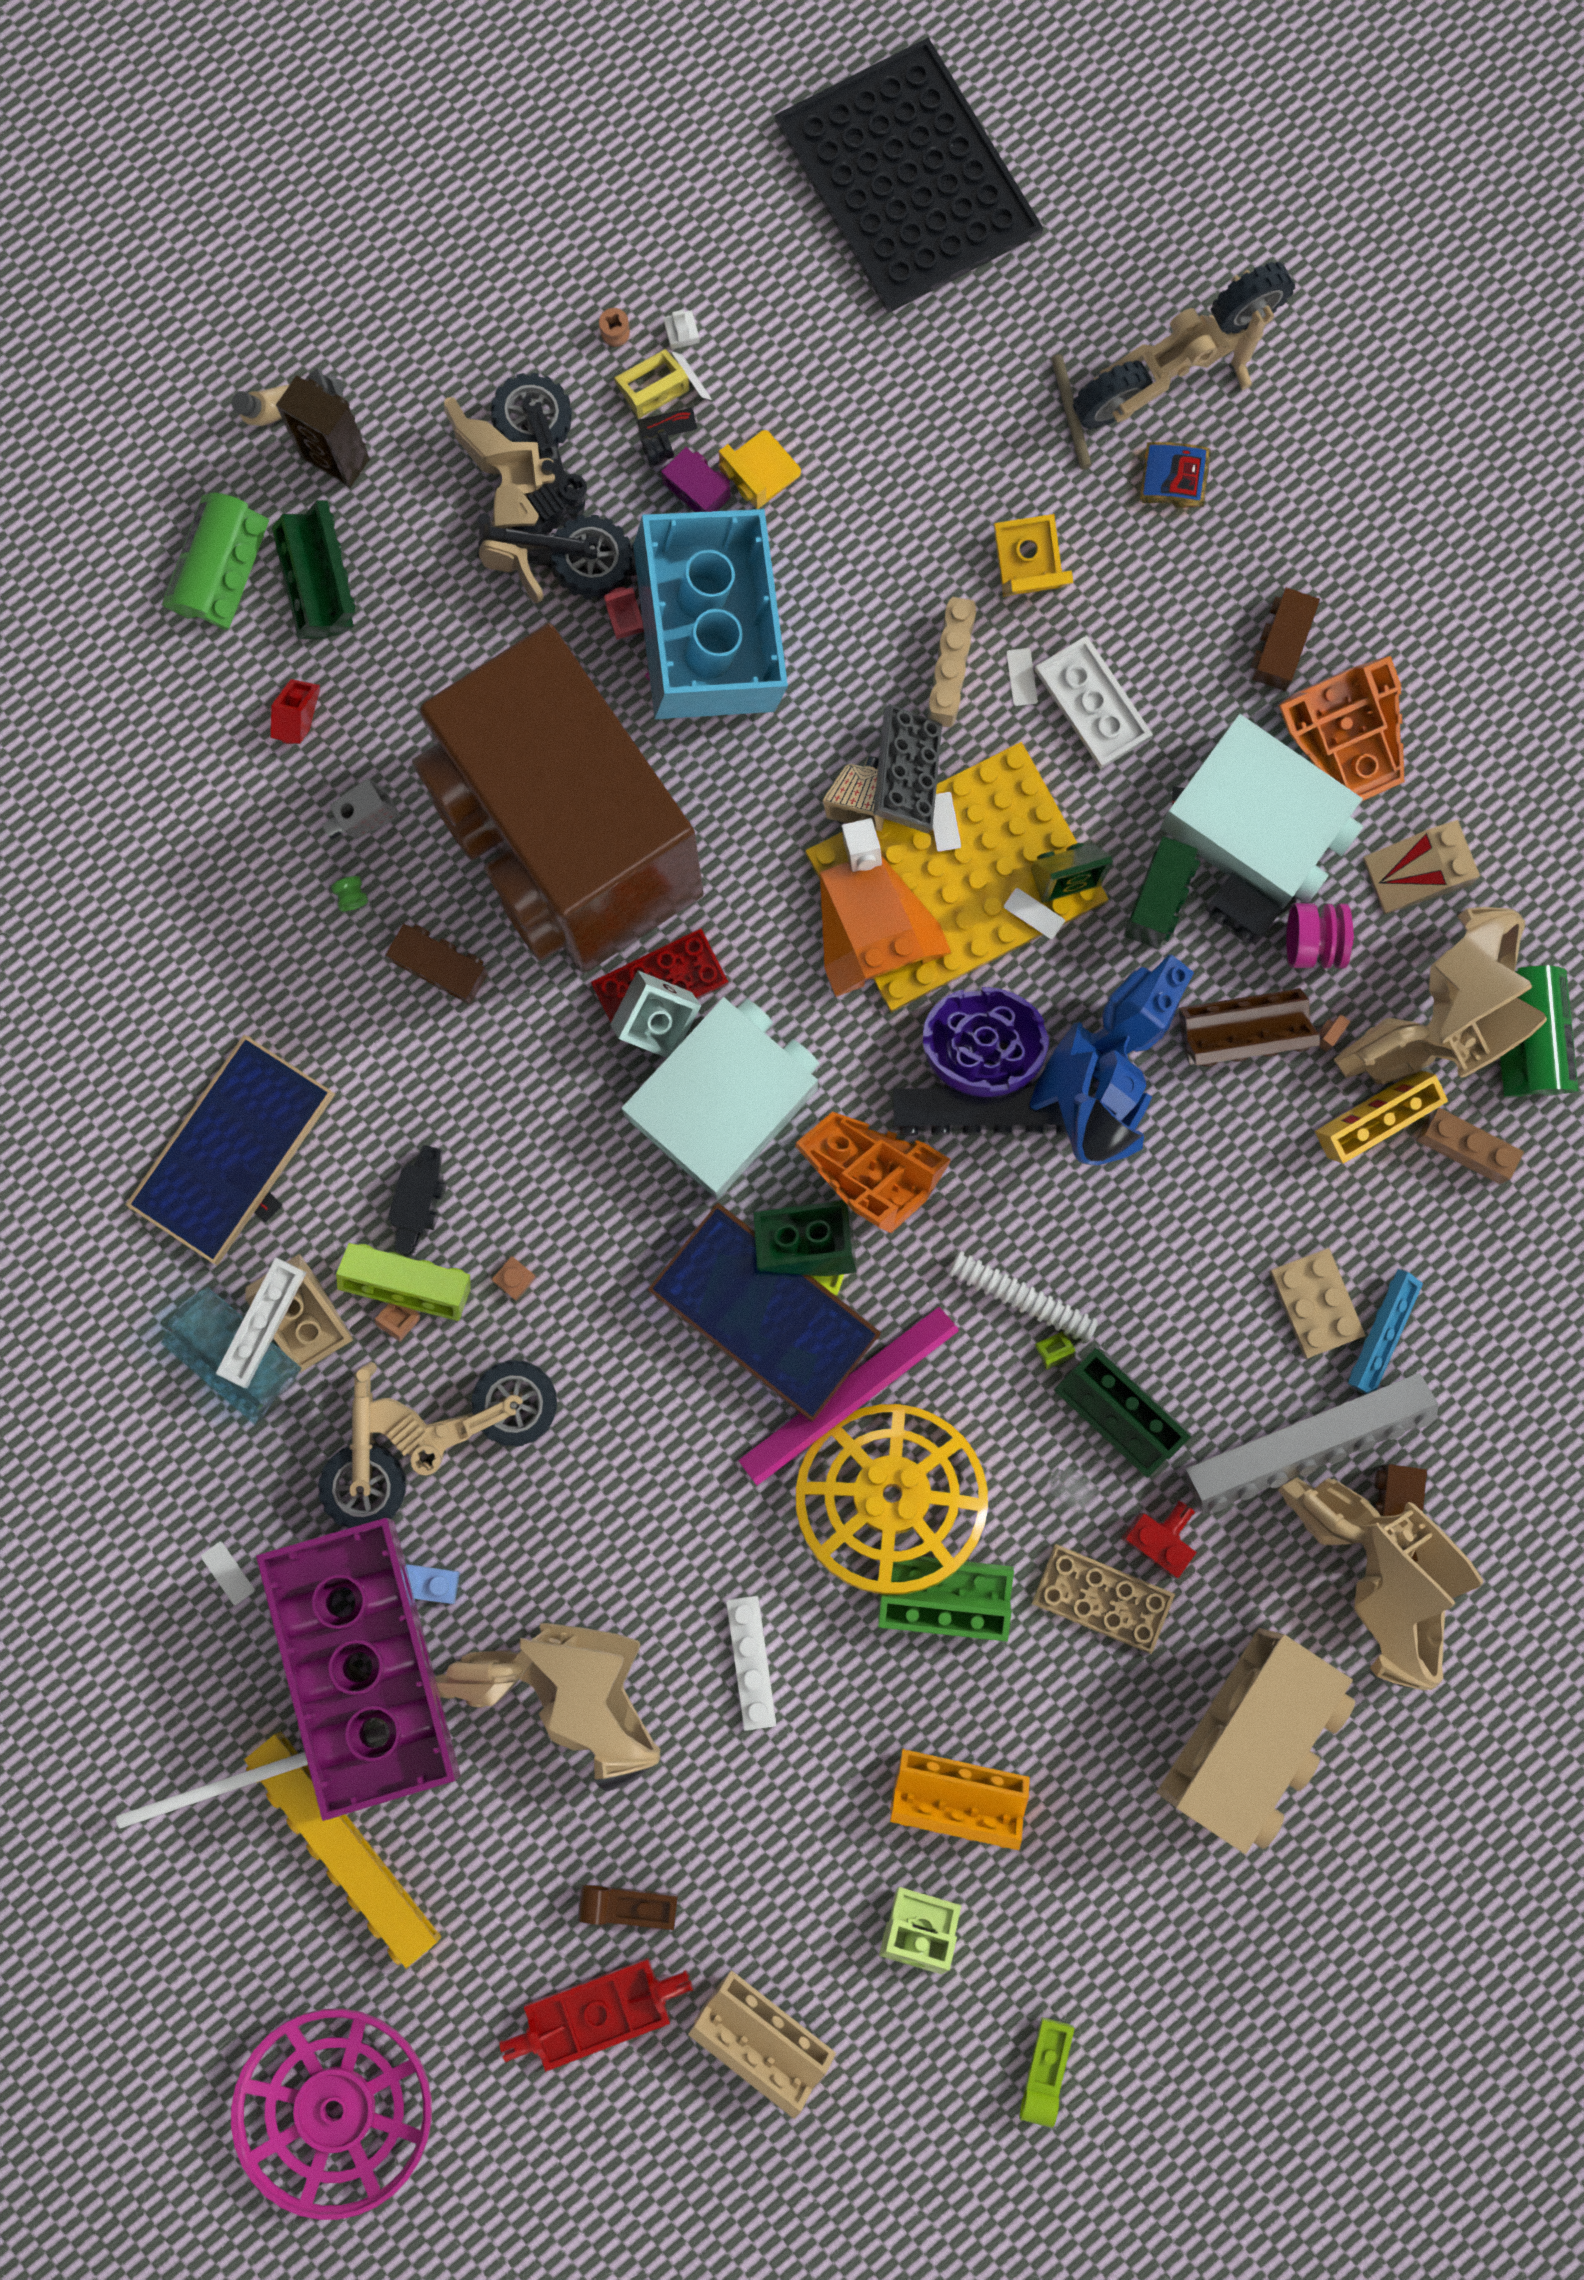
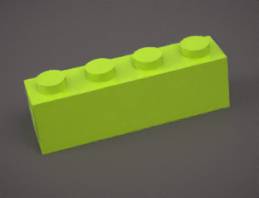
M348 1243L336 1273L338 1290L455 1321L460 1320L471 1290L470 1274L465 1273L461 1269H448L437 1266L428 1260L418 1261L406 1258L397 1252H383L367 1244L357 1245Z

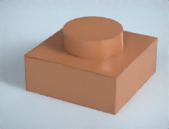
M1341 1014L1334 1021L1328 1019L1318 1032L1322 1036L1319 1047L1326 1052L1331 1049L1351 1021Z
M511 1256L492 1278V1281L517 1301L537 1277Z
M389 1303L375 1318V1325L400 1342L420 1320V1314L414 1309Z

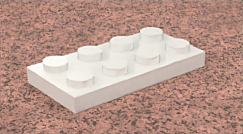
M1087 635L1035 667V672L1100 769L1152 738V732Z

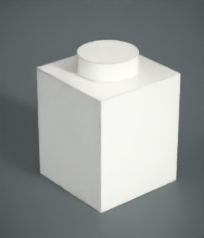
M872 818L843 824V842L852 872L859 870L867 871L882 865L881 848Z

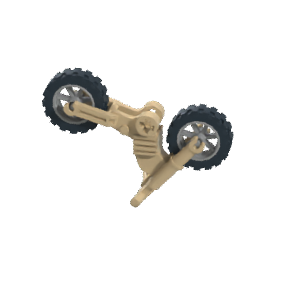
M1270 262L1264 267L1261 265L1254 268L1251 273L1249 270H1246L1240 278L1238 275H1235L1231 280L1232 283L1228 285V289L1223 290L1218 295L1219 298L1213 301V307L1210 309L1213 315L1208 317L1206 315L1198 316L1194 308L1184 310L1170 322L1173 333L1169 337H1166L1155 346L1142 344L1110 367L1101 370L1099 377H1095L1090 381L1086 388L1079 391V396L1073 400L1074 404H1072V407L1083 427L1087 429L1095 427L1097 429L1101 428L1104 424L1109 425L1113 423L1114 420L1122 422L1128 419L1133 412L1167 391L1171 378L1174 376H1185L1189 373V368L1192 366L1208 368L1219 358L1226 356L1234 351L1231 365L1234 367L1241 390L1251 387L1252 382L1246 363L1251 360L1258 341L1262 338L1265 325L1273 320L1277 308L1283 306L1287 302V298L1291 297L1294 293L1295 284L1284 264L1281 262H1276L1275 264ZM1144 360L1156 379L1154 383L1142 363Z
M507 1360L495 1364L480 1377L474 1388L471 1398V1414L426 1425L414 1410L395 1399L382 1398L373 1401V1393H370V1377L377 1371V1366L373 1362H368L354 1374L352 1444L335 1453L324 1466L318 1482L319 1500L324 1506L325 1513L328 1516L330 1515L336 1524L343 1525L347 1529L383 1518L392 1519L404 1500L406 1475L400 1461L388 1449H383L375 1444L373 1433H381L387 1436L404 1456L408 1453L411 1456L413 1470L420 1475L435 1473L443 1460L444 1451L447 1448L468 1440L479 1431H482L488 1439L500 1443V1445L524 1446V1444L532 1443L545 1434L555 1418L557 1394L550 1377L540 1367L524 1360ZM516 1379L514 1391L508 1392L501 1384L507 1380ZM521 1380L528 1383L533 1390L524 1395L519 1392ZM497 1387L505 1397L491 1402L492 1393ZM537 1394L538 1409L523 1404L524 1400ZM523 1409L535 1414V1416L523 1425L519 1410ZM515 1415L518 1426H508L503 1424L506 1418ZM423 1450L426 1454L433 1453L435 1455L432 1465L428 1461L421 1462L420 1457L423 1454ZM373 1466L377 1467L382 1472L374 1478ZM344 1471L352 1479V1484L339 1485L340 1477ZM383 1478L386 1481V1493L374 1488L375 1483ZM350 1490L352 1498L347 1504L341 1498L339 1491ZM370 1493L383 1498L374 1508L371 1507L368 1497ZM358 1496L363 1497L366 1510H357L351 1507Z

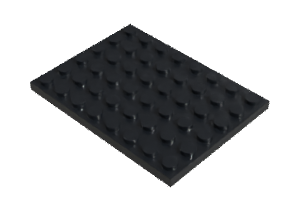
M929 37L775 114L777 126L888 313L1043 233V226Z

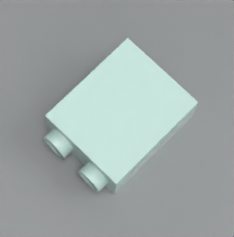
M1239 714L1170 808L1160 829L1177 841L1197 848V854L1226 875L1230 876L1232 873L1283 909L1293 896L1303 903H1309L1320 889L1329 874L1317 867L1316 864L1327 848H1330L1342 857L1364 826L1350 816L1363 798Z
M723 997L621 1108L625 1118L717 1200L720 1199L818 1089V1079L812 1075L814 1070L820 1065L818 1060L804 1046L793 1039L784 1049L781 1048L765 1033L772 1026V1020L762 1009L747 998L736 1008Z

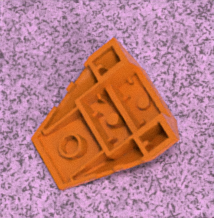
M1391 656L1347 669L1294 693L1278 705L1290 736L1311 762L1362 797V801L1405 782L1404 752L1400 735V724H1402V714H1400L1399 707L1401 683Z
M882 856V865L876 866L871 870L852 872L850 863L846 862L820 872L824 970L835 997L864 987L865 981L917 961H921L923 965L951 954L938 921Z
M831 1112L796 1142L795 1147L852 1211L877 1227L892 1233L927 1201L950 1164L951 1159L926 1143L916 1140L915 1144L897 1139V1133L888 1131L887 1135L869 1129L870 1124Z

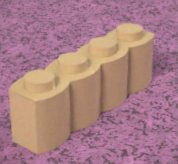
M952 597L946 607L943 632L938 650V661L933 677V689L930 694L927 711L928 719L950 728L955 723L958 715L960 692L966 672L965 664L968 659L971 634L976 616L974 600Z

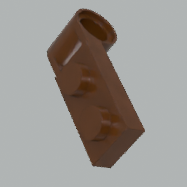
M583 1885L581 1886L577 1921L596 1925L614 1923L674 1930L678 1894Z

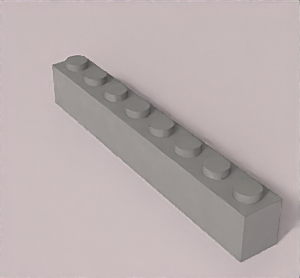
M1417 1373L1186 1468L1187 1484L1203 1514L1210 1511L1219 1512L1230 1503L1239 1499H1251L1261 1490L1269 1487H1280L1288 1479L1295 1476L1309 1475L1317 1467L1327 1463H1338L1345 1459L1347 1455L1356 1451L1364 1452L1370 1450L1376 1443L1385 1439H1397L1405 1431L1414 1427L1423 1428L1430 1425L1437 1418L1438 1402L1421 1373Z

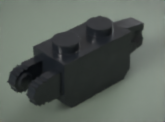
M423 1145L414 1166L408 1165L402 1168L388 1219L392 1226L398 1229L395 1238L396 1242H394L395 1250H398L404 1256L415 1253L420 1236H428L429 1229L434 1230L437 1223L438 1212H435L437 1200L443 1199L447 1183L443 1181L444 1176L440 1173L443 1151L436 1147Z

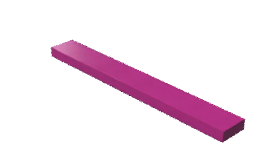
M940 1307L936 1308L851 1373L813 1422H810L799 1413L738 1461L758 1486L959 1331L957 1326Z

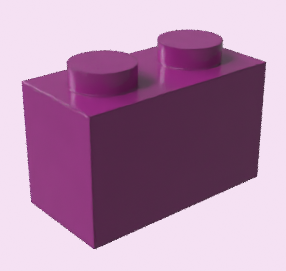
M687 447L661 471L663 485L694 512L718 511L731 498L730 481L720 471H713L708 466L707 460L699 452L695 451L693 453Z

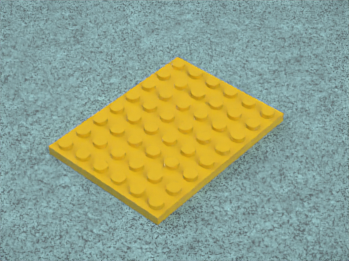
M1022 741L937 784L936 794L950 792L952 795L961 848L939 852L937 851L933 829L928 833H924L888 819H884L881 831L875 830L881 848V856L938 921L951 951V954L923 965L921 961H917L872 978L890 1013L1043 936L1044 934L1004 908V904L1016 888H1019L1065 919L1064 924L1092 911L1109 900L1104 889L1100 886L1042 903L1031 871L1033 862L1037 860V856L1046 852L1054 851L1055 855L1066 852L1067 847L1078 842ZM842 832L805 850V854L819 880L820 872L849 862Z

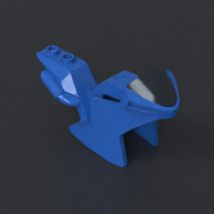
M1172 954L1168 955L1152 972L1147 968L1140 967L1137 971L1134 970L1107 998L1108 1001L1102 1013L1104 1028L1099 1032L1090 1033L1083 1027L1081 1022L1074 1023L1053 1051L1035 1086L1030 1107L1038 1110L1054 1102H1059L1073 1154L1083 1164L1098 1166L1126 1158L1143 1149L1144 1134L1135 1129L1145 1114L1152 1096L1148 1093H1143L1146 1088L1143 1072L1129 1061L1127 1054L1131 1051L1148 1050L1159 1039L1162 1040L1165 1032L1171 1025L1180 999L1194 974L1191 969ZM1092 1077L1100 1082L1094 1098L1088 1096Z

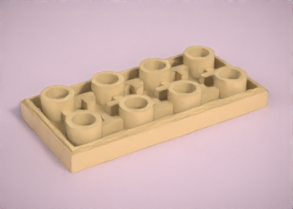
M1054 1544L1031 1604L1152 1654L1175 1594Z

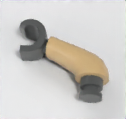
M317 368L306 377V381L308 378L316 381L331 396L338 394L344 398V387L341 379H337L333 374L323 375L322 370ZM289 385L278 386L259 392L252 391L247 393L239 391L232 399V408L249 425L265 426L281 420L282 417L276 404Z

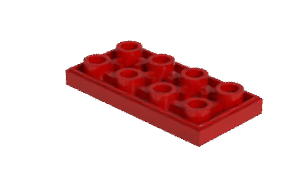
M702 928L591 981V985L610 1023L637 971L693 993L697 1000L729 984Z

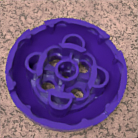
M982 987L981 991L965 993L964 989L944 997L929 1012L923 1029L924 1053L934 1073L953 1089L978 1097L1006 1095L1028 1084L1042 1068L1049 1046V1036H1047L1044 1026V1019L1038 1010L1019 995L993 987ZM1002 1043H1006L1008 1045V1048L1006 1050L1000 1048V1045Z

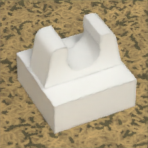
M683 309L672 312L671 316L663 317L671 350L700 343L692 310L684 312Z

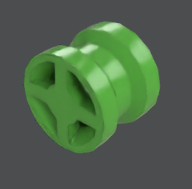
M359 876L341 879L331 886L333 894L338 896L339 901L337 905L340 911L355 910L368 903L369 900L366 893L361 890L362 881Z

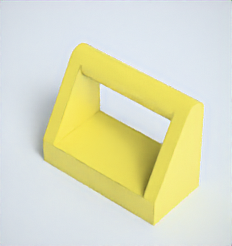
M666 349L614 377L615 383L638 419L689 391L687 374ZM664 363L671 372V374L637 393L628 385Z

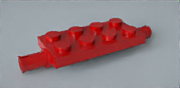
M648 1957L525 2004L524 2010L529 2028L526 2029V2033L499 2042L500 2051L505 2054L502 2057L505 2063L510 2060L533 2052L534 2055H539L545 2072L669 2025L671 2020L665 2006L666 2000L693 1991L692 1982L688 1979L689 1974L685 1970L682 1973L659 1981L654 1975Z

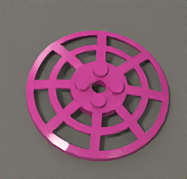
M343 2008L321 2009L304 2013L286 2021L272 2031L254 2049L243 2066L235 2085L231 2105V2131L234 2147L241 2166L251 2182L266 2198L282 2209L302 2217L318 2220H339L357 2216L378 2207L392 2197L409 2179L421 2160L428 2142L432 2122V2098L428 2078L420 2059L411 2045L394 2028L382 2020L363 2012ZM324 2018H346L353 2020L349 2038L328 2037L310 2043L307 2042L299 2026ZM366 2024L388 2035L404 2051L409 2060L392 2068L378 2051L362 2043ZM286 2034L296 2051L280 2065L271 2083L252 2080L251 2077L254 2069L265 2052L279 2038ZM326 2048H346L341 2067L323 2069L314 2052ZM358 2053L371 2059L382 2070L383 2074L367 2082L360 2074L355 2072L354 2067ZM302 2060L311 2077L303 2084L300 2090L281 2086L289 2070L298 2061ZM414 2072L419 2080L423 2099L421 2129L403 2123L404 2099L399 2080ZM388 2086L392 2090L394 2101L393 2119L375 2113L373 2094ZM246 2093L266 2097L265 2124L269 2140L252 2151L247 2141L244 2125ZM277 2100L294 2104L293 2116L295 2124L281 2133L278 2130L276 2121ZM337 2101L342 2105L343 2115L340 2118H331L327 2114L326 2104L328 2102ZM370 2127L389 2133L382 2147L368 2159L360 2141L364 2138ZM301 2137L309 2146L316 2149L311 2166L297 2159L286 2145ZM398 2137L415 2143L414 2151L401 2172L388 2185L380 2189L373 2169L388 2156ZM346 2150L349 2151L356 2166L343 2171H324L329 2153H339ZM276 2152L290 2169L300 2176L307 2178L301 2198L293 2197L276 2186L263 2173L258 2163ZM360 2177L368 2197L360 2201L343 2205H320L313 2203L320 2182L343 2183Z

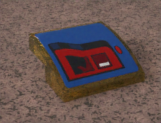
M1147 442L1140 493L1142 503H1172L1174 508L1204 507L1211 455L1210 448L1183 443Z

